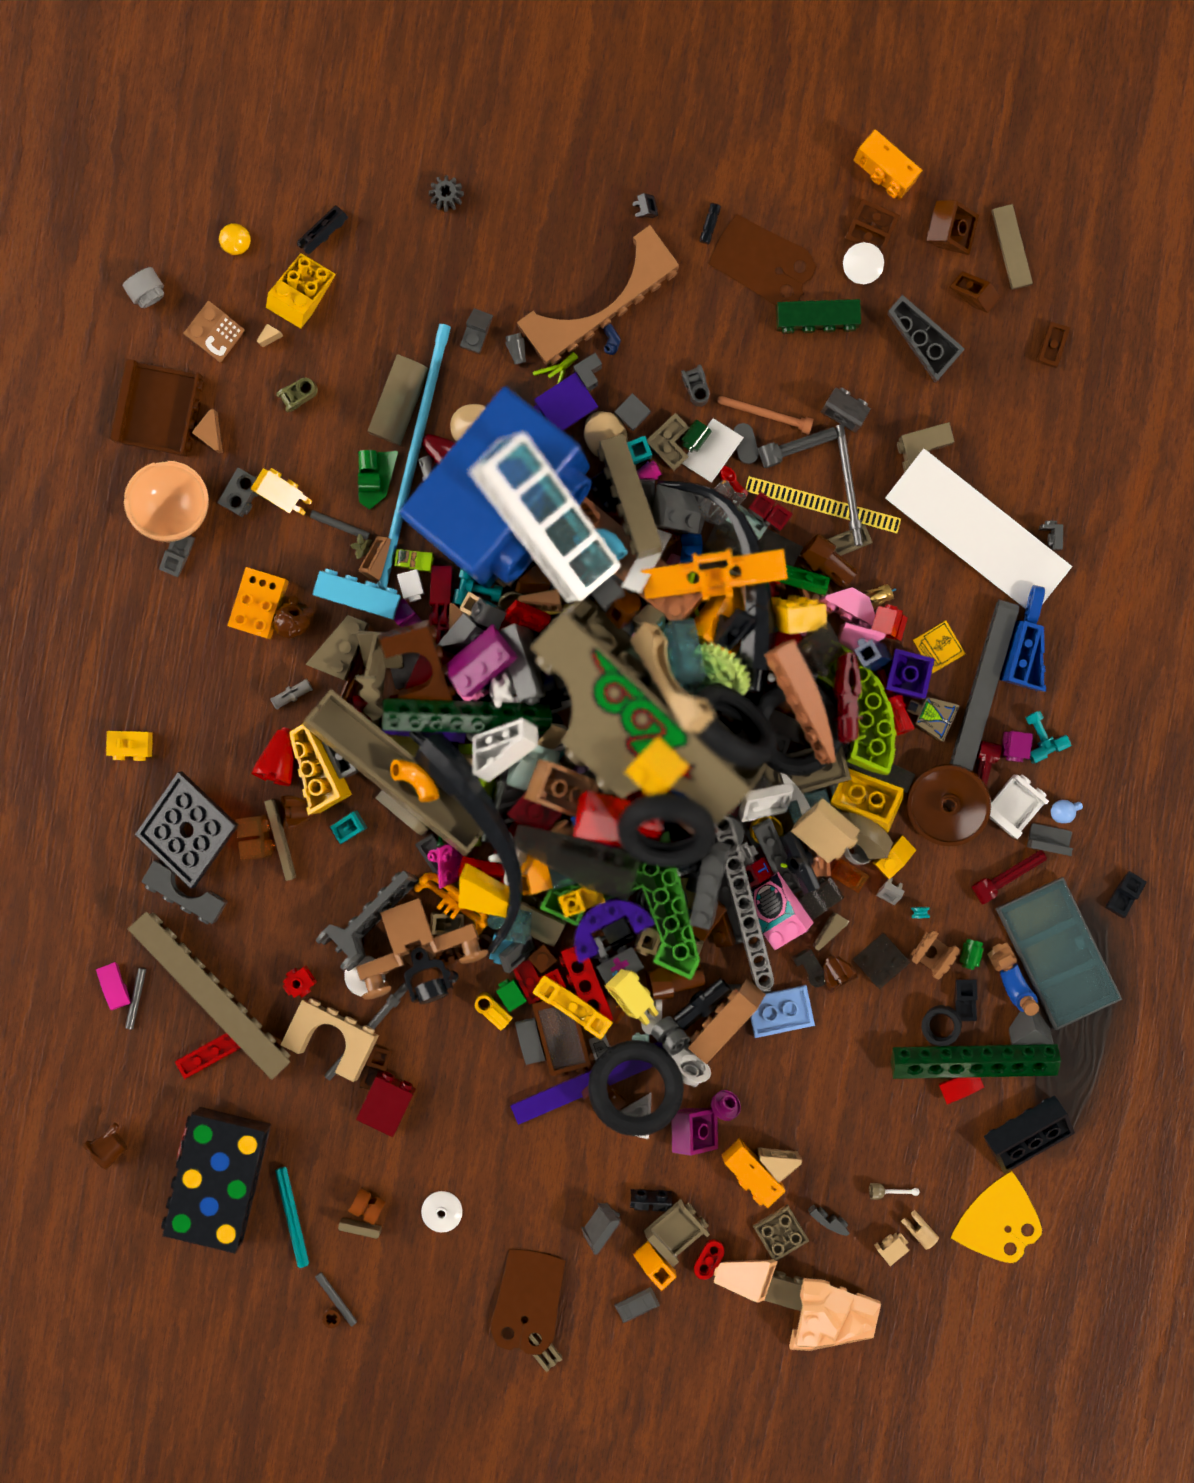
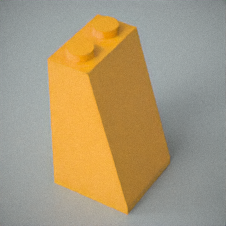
M737 574V575H730V576L733 577V578H736V577H739L740 575ZM745 585L731 587V597H726V594L711 596L700 610L699 616L695 617L684 633L697 645H703L706 642L708 645L713 643L716 647L714 637L719 616L722 614L730 618L737 608L746 612ZM742 638L731 651L728 650L729 654H735L734 658L741 647Z

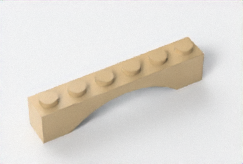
M644 622L630 639L635 653L640 656L643 666L649 671L653 682L661 690V695L667 700L671 711L679 719L680 726L685 731L700 733L715 716L714 712L706 700L689 695L679 686L669 665L667 638L659 626Z

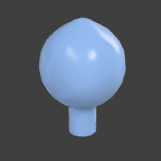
M1058 800L1052 805L1051 816L1057 823H1070L1074 820L1076 811L1081 810L1083 805L1081 802L1073 804L1069 800Z

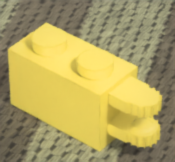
M621 969L605 987L627 1016L639 1019L642 1024L647 1026L650 1021L644 1012L648 1010L652 1016L656 1017L658 1015V1011L653 1005L654 1001L650 997L651 993L645 986L640 984L638 981L639 977L635 972Z

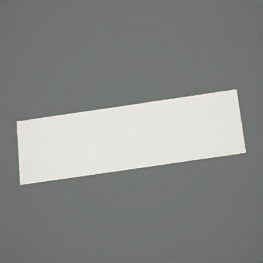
M925 449L920 452L886 496L889 502L1025 609L1033 585L1045 588L1044 603L1072 568L1069 563Z

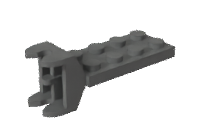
M404 870L398 872L393 876L392 883L388 887H383L377 893L378 897L373 902H368L363 907V912L348 922L349 926L346 929L329 924L317 937L316 942L326 945L333 940L338 945L335 951L340 953L343 950L348 956L340 968L347 971L352 970L366 957L362 939L382 919L380 912L393 908L419 882V879L414 874Z

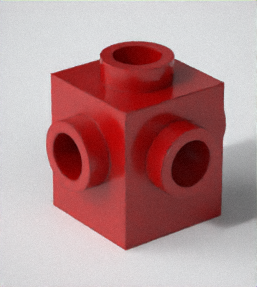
M307 965L299 970L295 967L285 974L287 978L283 980V988L289 996L292 995L295 998L299 995L302 998L311 992L310 987L315 985L317 981Z

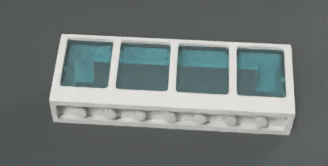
M524 432L497 440L469 471L567 603L581 601L621 566L615 554L610 551L604 539L599 536L592 523L583 514L579 505L575 503L568 490L561 484L555 472L550 469L543 456L537 451L530 438Z

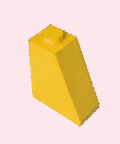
M465 864L460 876L459 908L506 918L509 908V887L477 868Z

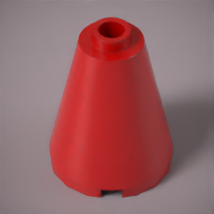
M282 727L281 730L275 732L252 768V775L265 781H273V784L290 786L295 756L289 734L292 731L291 729Z

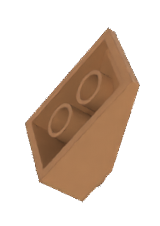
M538 759L524 798L576 818L579 796L586 791L598 793L599 786L594 779L550 761Z

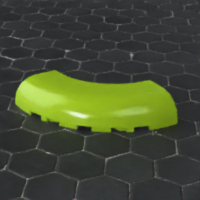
M831 639L817 666L818 678L815 683L825 688L838 701L837 697L834 696L837 657L853 651ZM858 658L862 688L861 694L858 695V717L863 718L858 721L859 738L850 742L846 761L865 770L888 775L895 754L896 729L894 726L893 709L878 677L870 669L864 668Z

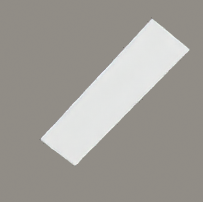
M657 530L663 545V552L672 534ZM662 552L640 559L636 558L621 587L641 593L651 575L642 573L641 570L654 568Z

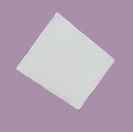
M714 418L707 426L712 433L698 452L694 450L692 453L688 452L689 458L682 463L711 483L744 438Z

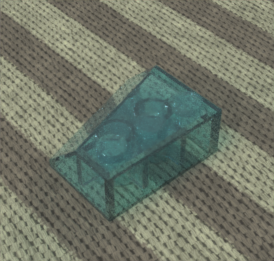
M670 620L666 628H664L663 634L668 640V660L671 672L679 686L686 693L692 695L706 677L695 620Z

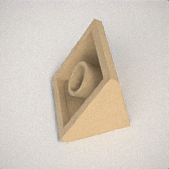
M757 1148L760 1161L778 1182H781L802 1164L798 1151Z

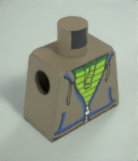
M926 697L921 704L910 700L906 711L916 715L913 721L915 726L936 740L944 741L959 705Z

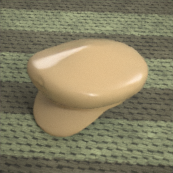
M465 405L453 414L450 427L451 434L456 441L461 438L486 408L484 405Z
M598 411L587 418L584 428L585 441L590 451L597 457V449H600V441L624 434L627 443L626 428L617 415Z

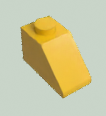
M901 835L892 844L888 858L875 859L872 863L886 878L890 879L908 862L916 849Z

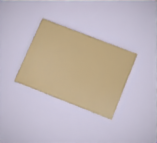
M552 725L538 740V745L551 750L555 749L561 743L567 730Z

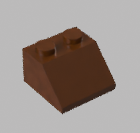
M957 200L936 201L927 241L938 248L969 255L979 215Z

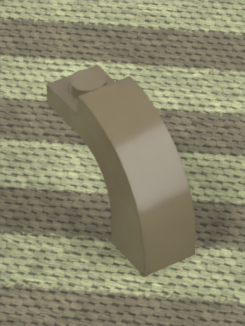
M839 812L860 830L856 837L858 839L856 843L864 850L868 859L888 858L893 842L882 827L864 816L850 812Z

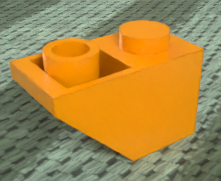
M543 848L529 850L526 855L527 860L521 866L522 896L532 895L553 888L552 876L548 870L547 856Z
M649 1241L633 1254L647 1276L661 1291L677 1277L676 1270Z

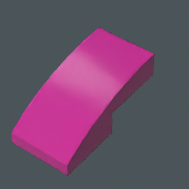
M114 962L96 969L110 1010L130 1004L126 984L122 981L118 964Z

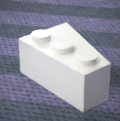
M519 719L472 736L473 775L490 782L538 747V727L524 719Z

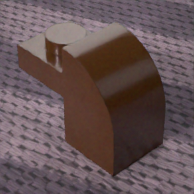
M615 580L624 591L625 596L614 600L605 616L618 629H621L631 624L632 619L641 606V601L635 592L629 594Z

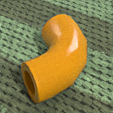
M393 760L390 767L392 778L396 781L410 783L418 794L419 802H431L439 798V792L434 779L421 766L411 761Z

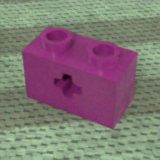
M1014 731L1004 732L1001 756H1005L1006 761L1023 762V759H1030L1033 734Z

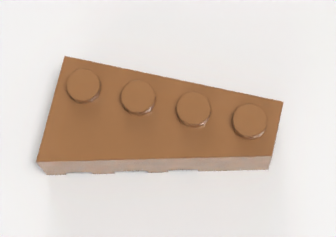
M747 978L738 989L735 988L728 995V1000L725 1004L722 1002L714 1011L716 1014L712 1018L709 1016L702 1024L704 1028L700 1032L698 1030L694 1032L690 1037L691 1043L688 1049L707 1064L758 1009L766 994Z

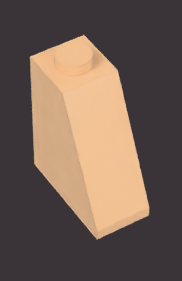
M742 1260L721 1262L715 1268L714 1283L757 1303L764 1301L778 1261Z

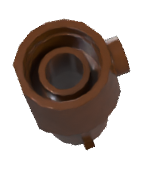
M817 534L805 545L799 556L813 572L819 569L825 576L830 577V580L840 589L845 588V582L849 584L858 573L856 566H851L834 551L836 548L835 544Z
M700 962L691 980L663 966L646 971L647 986L652 1000L674 998L675 992L705 986L704 972L700 970Z

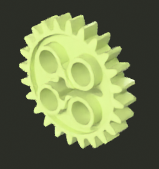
M704 642L703 645L699 644L691 652V656L688 658L690 660L688 665L692 667L690 671L696 673L694 678L700 680V685L704 684L705 687L722 685L741 693V695H745L751 686L749 684L751 679L747 677L749 672L744 671L746 666L740 665L741 659H735V654H729L727 648L722 650L719 644L715 647L713 643L708 645Z

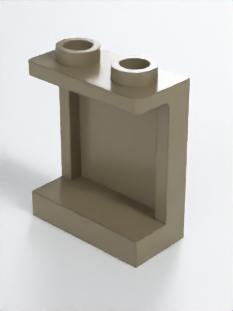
M682 1199L644 1230L647 1240L672 1267L679 1263L677 1256L702 1234L706 1237L710 1235L707 1229L709 1225L702 1216L698 1218L695 1215L696 1210L689 1202L685 1204Z

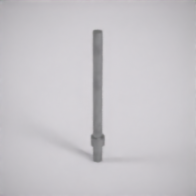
M841 424L836 426L851 520L849 527L853 533L854 545L861 546L863 545L860 530L862 529V523L858 517L844 425Z

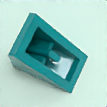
M358 811L350 813L330 826L340 844L368 828Z

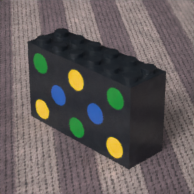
M199 1107L195 1112H192L191 1116H188L185 1128H188V1132L182 1138L180 1148H183V1152L176 1162L178 1173L177 1176L173 1177L171 1188L174 1190L172 1197L169 1196L166 1209H169L167 1217L164 1216L161 1229H164V1237L236 1253L243 1244L271 1124Z

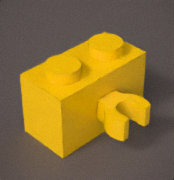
M107 731L106 756H113L112 760H125V756H133V761H146V757H152L153 732Z

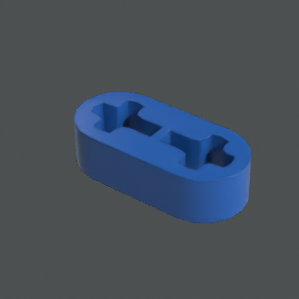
M1032 586L1024 613V621L1037 624L1045 596L1044 587Z

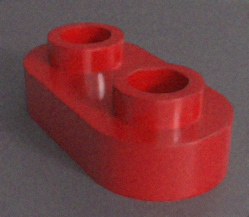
M715 1239L709 1240L695 1261L694 1273L699 1279L707 1280L711 1278L715 1268L721 1262L725 1251L720 1241ZM712 1247L718 1248L715 1253L710 1251ZM701 1265L708 1266L706 1270L700 1269Z

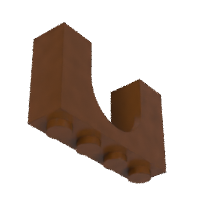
M429 620L380 634L379 641L385 659L414 652L426 657L433 668V674L428 681L421 685L400 690L399 699L453 701V695H456L453 685L448 681L447 676H449L447 664H443L441 659L443 657L441 645H437L435 638H437L434 625H430Z

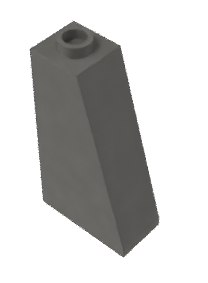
M513 624L499 630L500 634L518 656L508 666L519 702L527 703L528 705L536 704L540 701V698L546 695L540 666L535 660L537 653L531 648L535 643L533 631L530 628Z

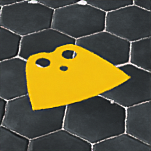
M1011 1171L993 1183L972 1203L960 1219L950 1238L993 1259L1006 1263H1015L1024 1255L1025 1247L1028 1244L1035 1243L1041 1236L1042 1227L1028 1195L1015 1174ZM1027 1223L1034 1227V1233L1028 1237L1024 1236L1021 1232L1022 1226ZM1010 1226L1012 1230L1006 1233L1004 1228ZM1009 1242L1014 1243L1017 1247L1016 1253L1007 1255L1004 1252L1005 1244Z

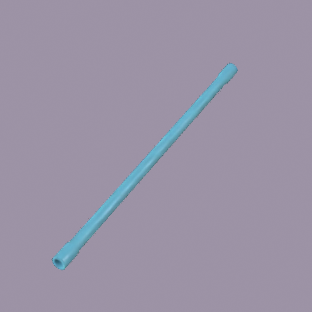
M439 324L435 338V347L388 537L391 539L381 578L377 582V588L385 590V587L388 585L403 523V518L399 515V511L409 498L444 349L447 345L451 329L449 325Z

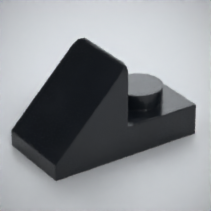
M739 608L734 611L730 618L721 614L716 628L714 643L731 651L756 621L754 616Z

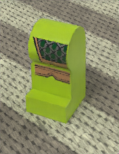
M396 549L394 566L431 573V566L434 562L433 553Z

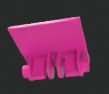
M449 844L429 851L428 860L438 863L439 888L460 880V876H457L463 857L462 854Z

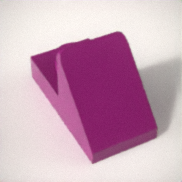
M404 598L399 601L394 620L400 627L422 622Z

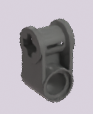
M701 364L697 365V368L688 371L682 370V379L688 390L691 402L698 407L706 405L710 393ZM698 391H701L706 395V397L702 400H699L694 396V394Z

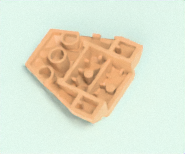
M803 1278L800 1292L802 1311L798 1330H792L789 1344L790 1350L812 1351L874 1338L881 1307L880 1301L860 1293L854 1295L847 1292V1289L842 1286L838 1289L831 1286L830 1282L826 1280Z

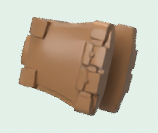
M926 931L922 937L923 939L910 955L913 956L912 961L915 964H918L920 961L932 970L933 977L940 979L950 969L949 965H953L960 949L955 945L947 947L936 939L938 936L936 931H931L930 933ZM930 946H934L936 949V955L932 958L925 955Z

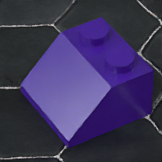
M894 649L886 690L906 697L926 699L935 659Z

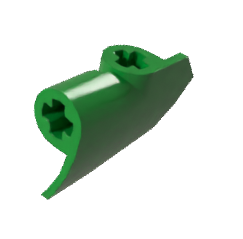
M358 451L359 503L370 510L387 496L398 451Z

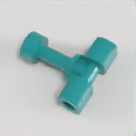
M462 569L460 570L459 578L461 580L458 589H455L452 603L461 606L468 592L492 596L491 601L499 602L503 591L502 586L495 585L494 589L484 588L481 585L475 584V580Z
M1041 711L1034 712L1025 717L1028 725H1034L1041 740L1037 743L1039 747L1030 752L1032 764L1047 758V755L1054 751L1060 752L1072 746L1067 735H1062L1056 739L1053 736L1048 738L1040 721L1044 718Z

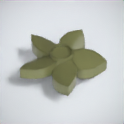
M361 534L357 536V543L350 545L356 550L355 555L357 559L368 554L370 550L368 546L372 543L370 539L364 541Z

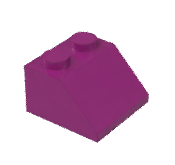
M684 1108L678 1110L676 1116L671 1121L672 1153L691 1156L718 1149L717 1116L712 1108Z

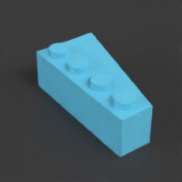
M326 569L325 572L319 571L312 595L394 620L401 598L397 594L398 590L389 587L381 590L377 588L378 584L365 581V584L358 583V578L349 575L342 578L337 576L338 572Z

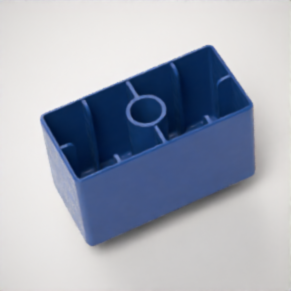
M503 387L399 511V515L416 532L484 588L491 587L498 578L504 583L514 581L526 570L533 560L532 555L469 473L497 440L524 432L579 506L591 487V480L585 476L590 465L580 446L508 387ZM497 446L483 463L488 462L500 452V447ZM504 456L495 464V468L514 492L535 475L522 456L511 459ZM539 479L518 497L538 525L559 509ZM562 513L558 518L564 519L566 516Z

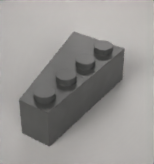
M903 295L887 313L934 382L939 380L965 350Z

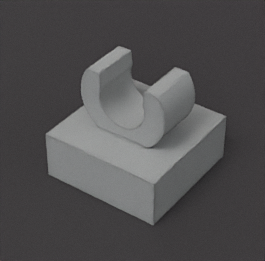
M891 877L878 890L876 896L895 905L902 898L904 890H902L903 884L901 882L897 887L893 885V878Z

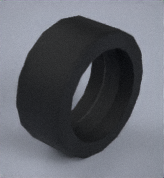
M934 1006L928 1010L922 1020L921 1028L923 1035L933 1045L948 1046L955 1042L961 1033V1017L949 1006ZM937 1014L949 1016L954 1023V1030L951 1035L943 1038L934 1035L929 1026L932 1017Z

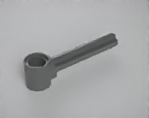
M832 427L780 446L777 443L775 444V442L758 448V452L764 468H769L781 463L782 458L835 440L838 438L836 429Z

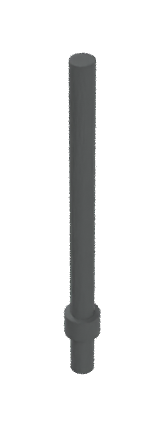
M405 982L394 994L391 993L386 999V1004L367 1026L375 1029L393 1007L396 1008L401 1002V997L408 990ZM344 1053L324 1075L328 1080H331L336 1075L335 1071Z

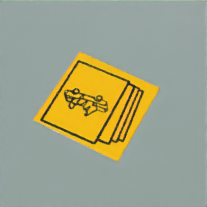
M947 621L913 640L921 655L935 659L932 673L965 655L963 648Z

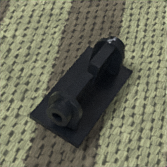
M631 1189L630 1208L648 1211L649 1204H652L653 1211L666 1212L672 1205V1191Z

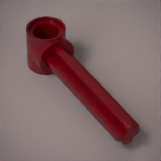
M981 741L976 756L977 760H980L977 775L987 786L992 763L995 764L999 761L1001 745Z
M1039 850L991 880L984 878L972 885L971 888L981 905L998 896L997 890L1047 860V857L1042 850Z

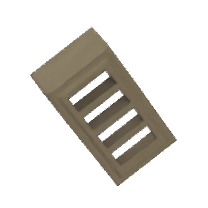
M835 912L832 913L813 943V947L818 951L822 949L850 921Z

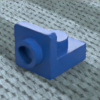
M701 534L681 535V564L693 562L692 554L703 555L704 546Z

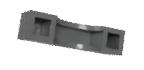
M715 841L710 852L703 857L689 925L708 930L713 925L718 907L719 888L727 865L731 845Z
M159 859L152 862L141 881L145 884L147 890L156 893V891L161 893L164 900L172 904L176 902L181 905V910L188 914L193 912L199 916L198 920L205 924L215 923L228 903L226 899L212 891L206 892L200 897L185 895L176 884L175 873Z

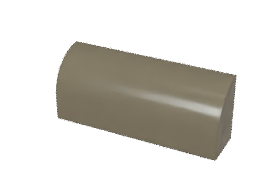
M397 354L368 428L369 434L396 445H401L426 381L429 368Z
M523 895L521 907L512 928L523 933H531L533 938L554 947L567 921L540 909L544 900L534 895ZM489 914V917L502 923L505 922V918Z

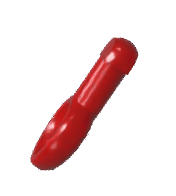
M723 466L719 472L720 479L725 484L730 485L736 491L739 498H747L748 491L736 480L735 472L730 467Z

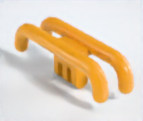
M432 872L423 874L419 878V882L415 884L414 891L420 892L423 888L430 889L442 898V901L436 907L440 910L445 905L447 907L443 912L445 915L452 910L453 913L450 915L452 920L460 911L475 922L478 935H480L488 925L489 914L475 913L472 910L459 908L458 888L452 884L443 887L444 889L439 888L438 874Z

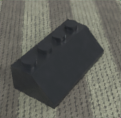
M1054 1095L1051 1098L1044 1099L1037 1106L1025 1110L1018 1117L1009 1119L999 1128L990 1130L984 1136V1139L1005 1174L1075 1134L1068 1113Z

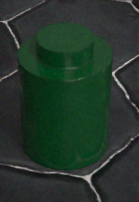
M695 420L682 437V446L691 453L693 450L698 452L712 431L702 422Z

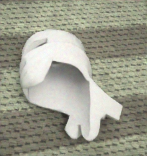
M508 667L493 678L490 683L489 694L496 707H500L502 702L520 703L517 696L512 697V694H516Z

